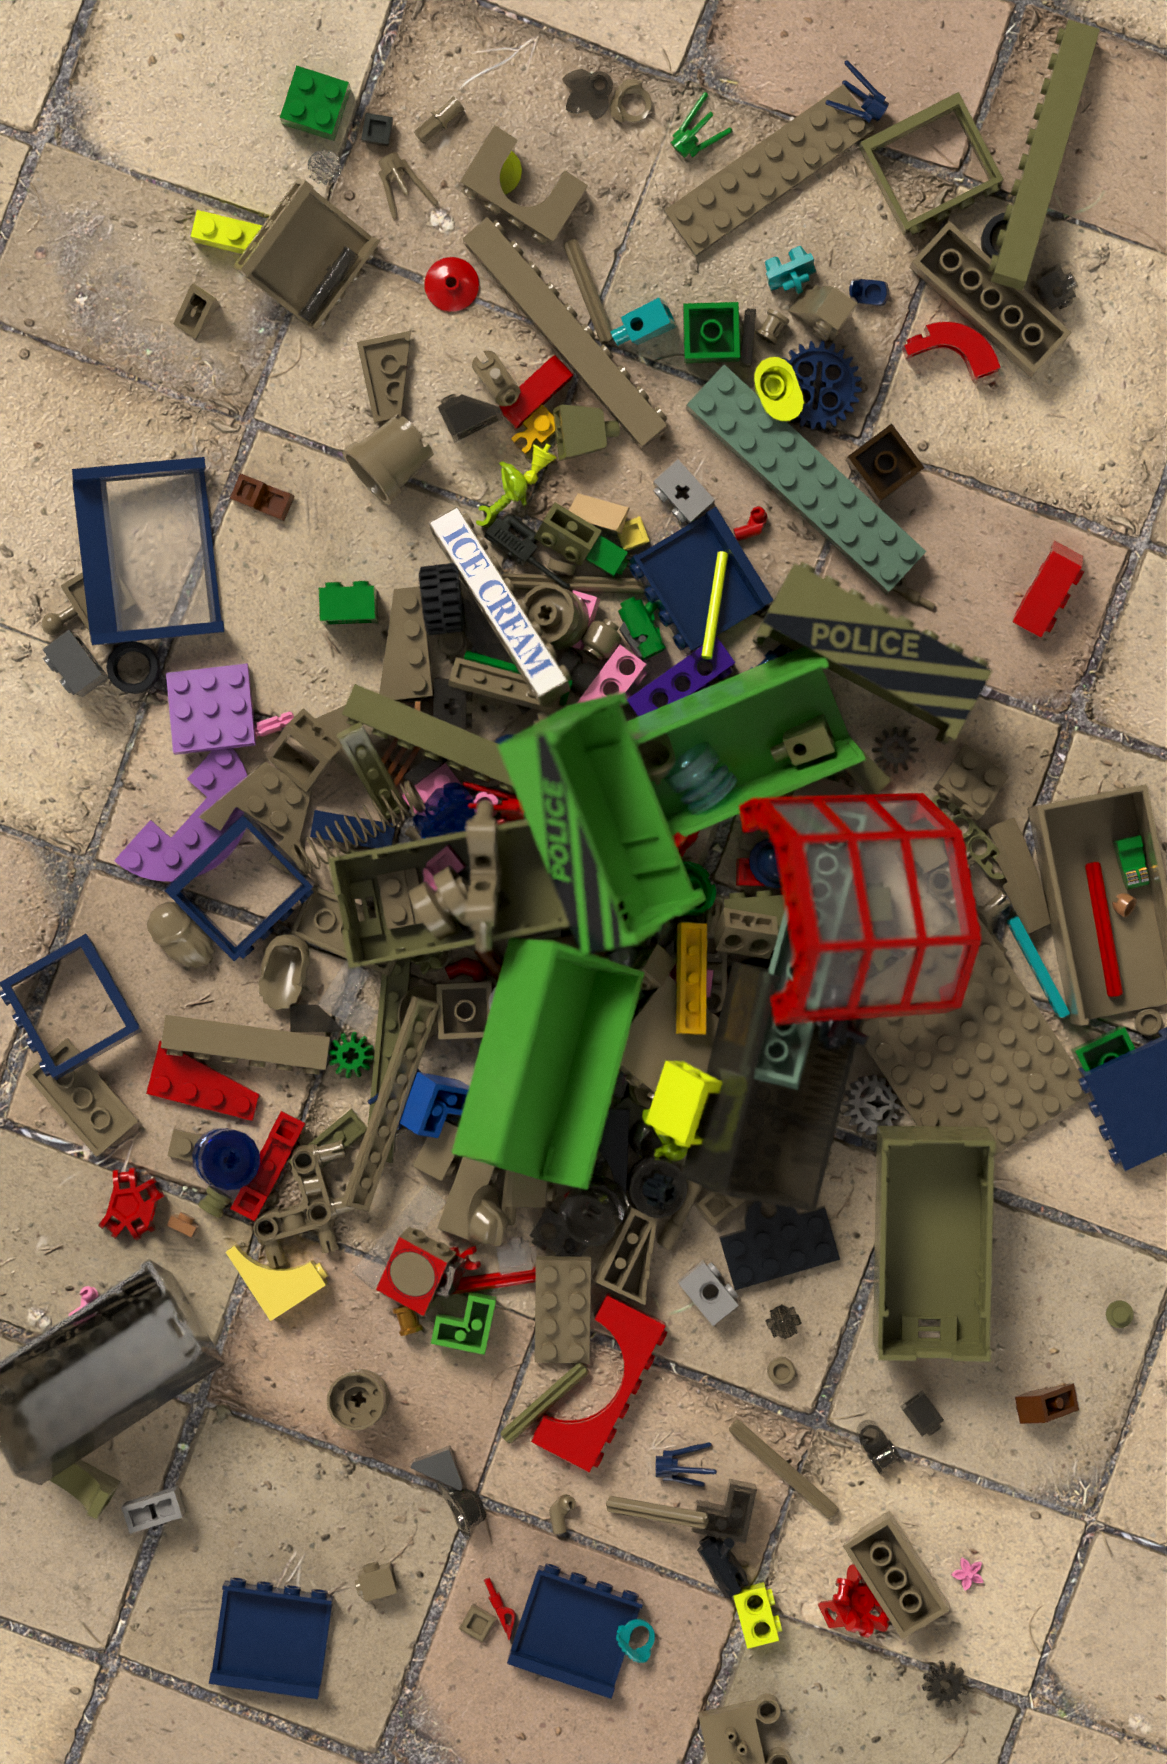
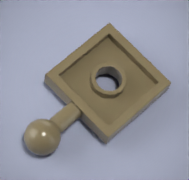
M115 571L120 602L119 610H121L122 614L137 605L118 572ZM82 572L61 585L72 606L59 614L49 613L43 617L41 626L47 634L56 635L60 633L63 629V623L76 615L80 616L89 631Z

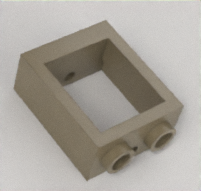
M303 708L287 723L265 757L303 791L307 792L323 776L343 747L337 737ZM290 736L320 761L316 768L286 743Z

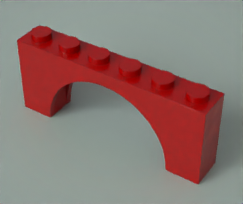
M608 1292L594 1320L601 1323L612 1333L622 1352L624 1372L617 1393L603 1409L585 1418L563 1420L544 1414L531 1438L532 1443L589 1473L593 1466L598 1468L605 1454L601 1452L605 1442L610 1444L617 1432L614 1425L618 1417L621 1419L625 1417L630 1404L626 1403L630 1394L636 1395L643 1381L639 1379L643 1369L649 1370L655 1358L652 1352L656 1344L661 1346L668 1331L664 1330L666 1327L665 1322Z

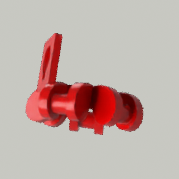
M135 1167L129 1168V1171L120 1172L119 1169L113 1170L111 1198L106 1215L98 1226L101 1229L105 1227L109 1230L114 1239L127 1227L136 1241L141 1239V1235L147 1231L150 1233L155 1231L156 1227L153 1219L159 1199L165 1196L163 1191L159 1192L157 1189L155 1177L137 1187L138 1179ZM130 1182V1188L121 1189V1183ZM144 1189L150 1197L146 1201H144L140 1194V1191ZM114 1216V1217H115L116 1219H118L121 1223L118 1224V1223H116L114 1220H112L111 1218ZM141 1218L142 1222L138 1225L133 1223L134 1220Z
M854 1564L850 1565L847 1569V1579H836L835 1585L838 1587V1592L833 1595L832 1600L818 1603V1607L828 1627H845L851 1633L858 1631L859 1635L865 1638H869L872 1635L874 1628L881 1632H886L889 1627V1618ZM828 1608L836 1612V1620L831 1618ZM873 1609L880 1613L879 1617L871 1614Z

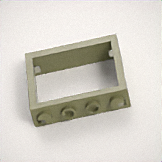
M959 92L861 141L859 149L903 235L908 232L915 235L927 228L926 223L934 219L938 223L951 216L950 211L959 207L960 210H964L975 203V198L983 194L987 198L1000 190L998 186L1004 181ZM954 111L989 180L908 221L873 152Z

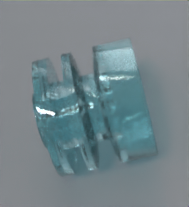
M708 741L692 747L675 760L669 774L664 778L675 793L685 790L681 796V801L684 804H688L687 808L692 815L700 814L721 801L732 790L738 780L732 772H728L729 768L726 764L715 766L720 757Z

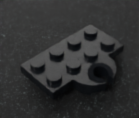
M769 1194L770 1201L776 1206V1211L771 1216H764L760 1211L762 1206L760 1198L755 1199L746 1210L744 1217L745 1229L719 1237L734 1289L739 1290L840 1260L825 1206L797 1213L793 1203L786 1197Z

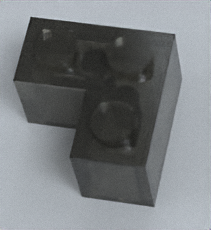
M729 1479L723 1505L696 1500L694 1511L707 1513L709 1523L705 1529L691 1527V1532L722 1539L731 1538L733 1541L746 1544L757 1492L756 1484Z

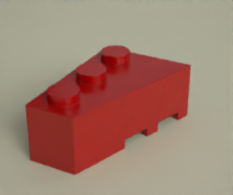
M1054 540L1045 562L1041 564L1039 572L1015 612L1012 622L1039 637H1042L1045 631L1050 633L1057 621V618L1054 617L1057 609H1064L1071 596L1067 593L1072 583L1077 586L1085 572L1081 569L1083 555Z

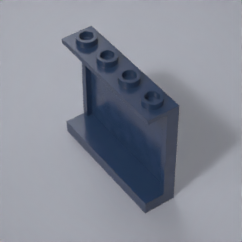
M717 507L709 510L704 516L642 553L634 555L629 560L631 564L629 569L636 580H641L646 588L644 589L646 598L651 604H656L660 611L658 616L665 627H670L674 634L672 638L675 645L680 651L684 650L686 655L702 646L704 642L718 552L728 553L716 636L774 601Z
M1167 1027L1158 1031L1160 1038L1087 1072L1082 1067L1078 1068L1082 1077L1078 1079L1079 1085L1084 1094H1089L1091 1102L1088 1103V1106L1094 1118L1099 1117L1102 1124L1098 1126L1099 1132L1103 1140L1109 1141L1111 1145L1108 1153L1114 1165L1119 1163L1125 1171L1167 1152Z
M546 1563L545 1567L539 1565L507 1658V1664L612 1699L615 1683L625 1656V1652H622V1648L618 1646V1641L616 1640L618 1626H625L629 1621L637 1619L640 1608L642 1609L643 1599L639 1598V1594L630 1590H624L623 1593L613 1590L611 1584L603 1581H598L597 1584L586 1581V1576L576 1572H572L571 1575L560 1572L561 1568L553 1564Z
M230 1578V1581L225 1580L222 1586L223 1595L209 1684L318 1699L321 1690L334 1596L328 1595V1591L321 1589H312V1592L301 1591L300 1587L285 1585L283 1589L273 1587V1583L259 1581L257 1585L247 1584V1580L242 1578Z

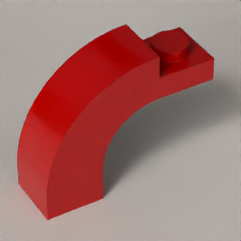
M955 322L928 324L924 328L926 337L923 338L922 334L913 336L906 340L907 344L902 348L905 359L937 348L952 350L964 360L972 381L996 373L1001 368L997 356L988 341L974 329Z

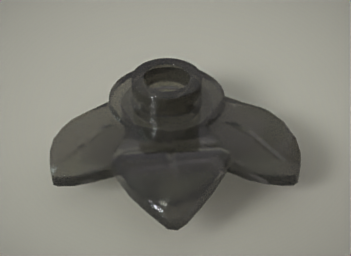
M577 69L569 72L562 78L563 83L572 90L566 103L567 112L579 114L589 111L590 116L594 120L599 119L606 113L609 107L608 96L613 90V80L609 74L603 71L591 74L584 69ZM603 82L605 84L604 89H595V83Z

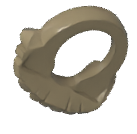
M627 79L618 86L610 101V114L612 118L615 117V120L619 122H624L625 120L628 122H639L647 117L651 110L652 101L649 93L643 89L641 80ZM625 94H638L644 99L645 109L642 114L632 116L625 111L621 103Z

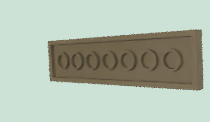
M844 84L664 210V213L695 257L875 131L871 122L868 123L861 117L825 104L826 100H830L862 111Z

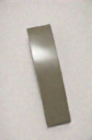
M1010 818L992 826L988 831L1000 852V855L995 858L1008 881L1003 885V888L1025 930L1030 934L1048 926L1051 922L1041 882L1026 841L1015 818Z

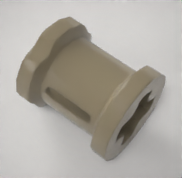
M769 308L766 320L760 329H756L755 333L763 340L776 345L778 342L776 338L784 325H788L790 320L781 313Z

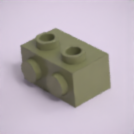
M555 502L534 538L545 547L551 548L563 555L568 561L581 566L602 530Z

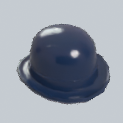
M766 838L758 842L751 850L749 857L750 869L755 878L765 886L775 889L782 888L775 844L770 838Z

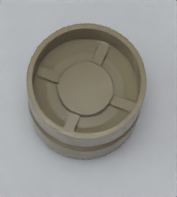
M451 866L446 867L433 876L437 892L426 881L409 891L410 899L418 915L439 941L457 930L452 915L463 925H466L465 906L470 886Z

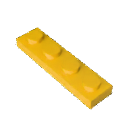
M681 922L677 923L676 1034L705 1035L707 924Z

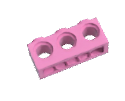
M619 645L577 703L604 697L603 687L610 682L618 686L619 692L624 691L626 699H628L631 694L627 691L632 684L635 683L638 686L646 676L647 672L643 670L646 667V663ZM629 660L634 663L635 671L631 675H624L620 672L619 665L623 661Z

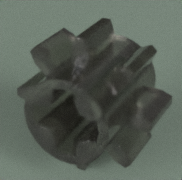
M783 1304L770 1310L771 1318L765 1320L774 1338L777 1336L784 1339L790 1338L798 1333L796 1326L802 1324L793 1306L788 1308Z

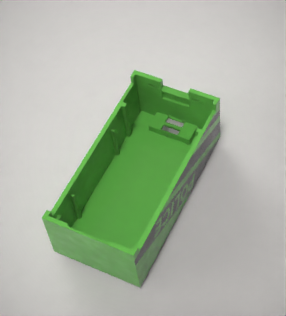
M624 691L569 705L497 745L581 954L637 944L661 929L660 925L676 915L686 913L706 900L702 889L694 891L621 709L620 705L628 702ZM622 902L624 908L619 911L617 904ZM627 913L628 918L623 922L621 916Z

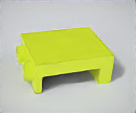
M665 1061L646 1123L655 1127V1132L674 1138V1142L680 1146L690 1147L691 1144H702L703 1138L695 1133L708 1093H720L723 1082L685 1061Z

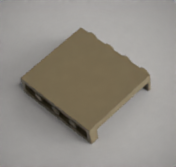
M297 178L234 264L233 268L305 325L316 330L326 323L329 318V311L334 304L337 305L342 301L346 294L345 289L350 282L353 283L359 278L362 272L361 267L364 263L375 256L380 240L369 235L316 192L313 189L314 187L306 180Z
M670 976L667 977L662 987L654 989L632 1018L619 1067L627 1075L626 1081L637 1089L641 1087L648 1093L646 1097L651 1102L653 1101L665 1061H685L723 1082L749 1047L746 1041L707 1008L705 1035L676 1034L677 982ZM708 1093L706 1102L710 1099L713 1093Z

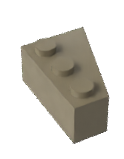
M806 285L788 312L814 329L812 333L818 339L824 342L829 340L833 343L851 318L857 302L834 286H823L821 288L818 285L814 287Z
M626 1204L592 1275L596 1283L646 1305L647 1299L646 1291L650 1276V1260L653 1253L657 1219L652 1214L631 1204Z

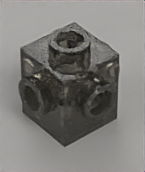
M1061 262L1036 275V281L1040 287L1036 291L1044 305L1048 303L1051 309L1056 307L1063 309L1074 302L1073 298L1076 297L1075 288L1078 287V283L1072 272L1066 273ZM1061 287V289L1055 290L1054 288Z

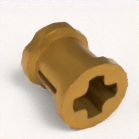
M404 1305L392 1309L393 1314H397L401 1328L399 1331L400 1336L423 1330V1326L419 1324L415 1311Z

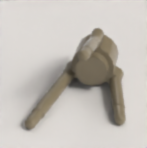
M391 153L378 162L382 169L378 174L383 181L393 219L397 218V213L388 179L391 182L397 181L404 195L407 196L409 191L402 179L405 172L432 204L438 205V201L411 170L407 161L400 159L398 153Z

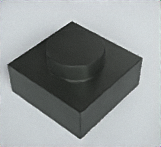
M366 113L361 141L389 146L393 117Z

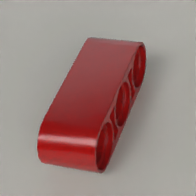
M554 355L519 386L520 395L515 403L507 406L499 405L497 409L517 429L538 408L548 402L573 378L574 374Z

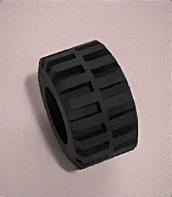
M455 563L422 566L419 570V587L424 625L428 635L462 632L464 628V612L457 566Z

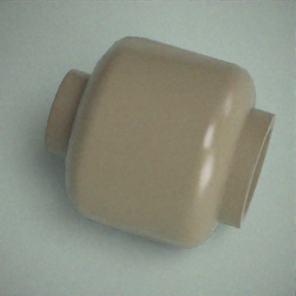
M605 619L604 622L593 621L581 639L584 646L583 652L596 661L610 659L622 640L617 632L619 627L608 619Z

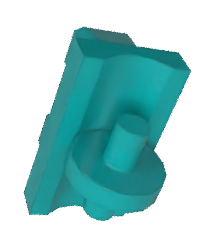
M802 246L791 249L788 252L791 261L783 265L778 257L774 256L765 261L767 272L765 273L771 292L783 287L784 291L794 288L796 293L800 294L803 292L801 284L810 281L809 275L816 273L812 254H807Z

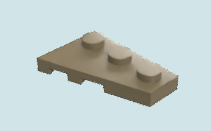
M411 331L357 342L374 424L387 422L396 414H399L400 418L402 417Z

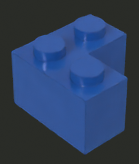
M417 1072L399 1123L417 1135L439 1138L448 1113L462 1116L469 1086L458 1079Z

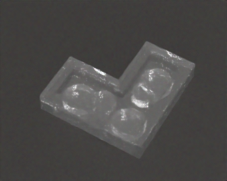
M346 960L318 1003V1006L364 1035L378 1014V1010L356 996L371 973L362 967L349 968L348 960Z

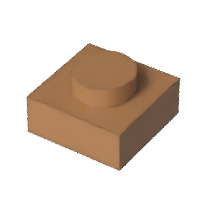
M180 1212L179 1215L174 1213L167 1226L189 1237H193L199 1227L198 1224L194 1223V1217Z

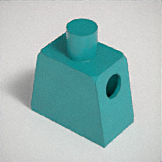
M658 297L623 315L621 320L624 325L610 332L617 346L629 340L639 345L676 328L677 325L667 303ZM643 321V328L637 331L636 325Z

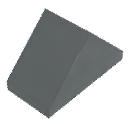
M451 1446L413 1460L411 1469L461 1491L464 1481Z

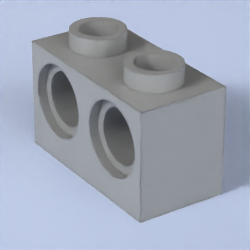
M178 1486L127 1501L121 1507L130 1534L182 1518L186 1513Z

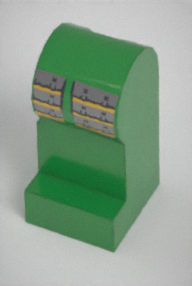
M1141 835L1112 841L1125 888L1129 890L1149 885Z

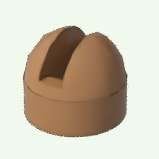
M1126 893L1116 895L1119 900L1112 902L1113 909L1123 917L1129 916L1135 908L1136 898Z

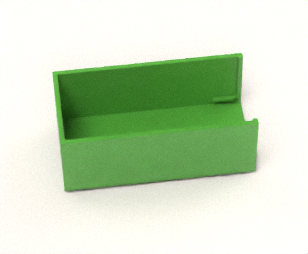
M804 646L627 721L636 745L663 733H666L670 739L675 753V763L669 774L661 779L660 785H656L654 781L650 782L672 836L679 832L685 837L740 813L739 805L751 798L779 797L866 760L863 751L848 734L823 671V668L829 666L824 656ZM824 714L835 738V752L796 766L793 765L790 758L776 763L770 748L783 743V732Z
M509 938L451 1154L542 1181L587 1189L645 972L589 953L581 954L580 950L557 942Z

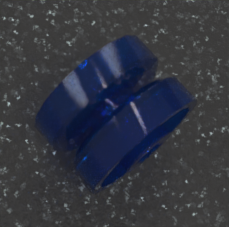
M225 1127L215 1128L204 1133L196 1142L192 1153L193 1168L198 1177L208 1185L224 1190L240 1189L249 1184L258 1172L260 1165L259 1149L255 1141L246 1133ZM224 1157H228L227 1162H224Z

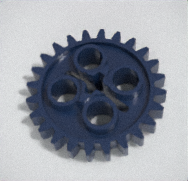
M810 341L807 350L802 344H799L798 354L793 350L789 351L791 360L782 358L792 366L801 391L806 392L810 397V401L803 405L801 413L796 418L790 420L792 423L797 418L800 419V428H803L806 422L810 423L811 431L814 430L816 424H820L822 431H824L826 422H829L834 428L837 425V417L843 422L846 421L844 411L850 414L854 412V409L849 404L859 403V399L853 396L862 392V388L855 386L856 383L861 382L862 377L853 375L858 371L859 367L849 366L853 357L844 359L845 349L840 350L838 353L834 352V343L829 349H825L824 341H821L819 348H815L813 341ZM822 362L820 385L825 387H822L819 391L817 410H813L815 388L810 386V384L815 382L817 363ZM802 364H807L812 368L813 374L809 377H802L798 372V367ZM829 367H834L839 371L840 377L837 380H830L826 377L825 370ZM827 394L833 395L837 400V405L832 408L826 407L822 402V397Z

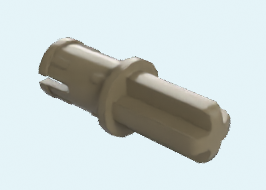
M453 96L436 112L432 111V116L414 131L416 137L422 143H426L442 128H448L447 124L461 111L465 110L458 99Z

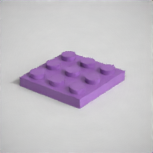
M247 663L166 673L174 755L256 746L250 672Z

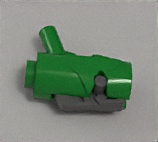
M635 597L620 603L622 608L618 610L623 624L619 631L630 645L636 657L644 661L664 651L666 646L659 627L656 628L653 623L655 619L653 612L657 609L656 604L648 602L644 605L642 599L636 601Z

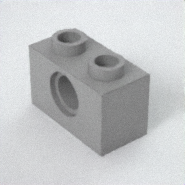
M702 1260L678 1280V1284L712 1326H714L739 1306L735 1300L739 1295L729 1283L726 1286L722 1284L718 1279L722 1274L712 1262L707 1265ZM708 1284H713L718 1288V1293L713 1298H707L702 1293L703 1288Z

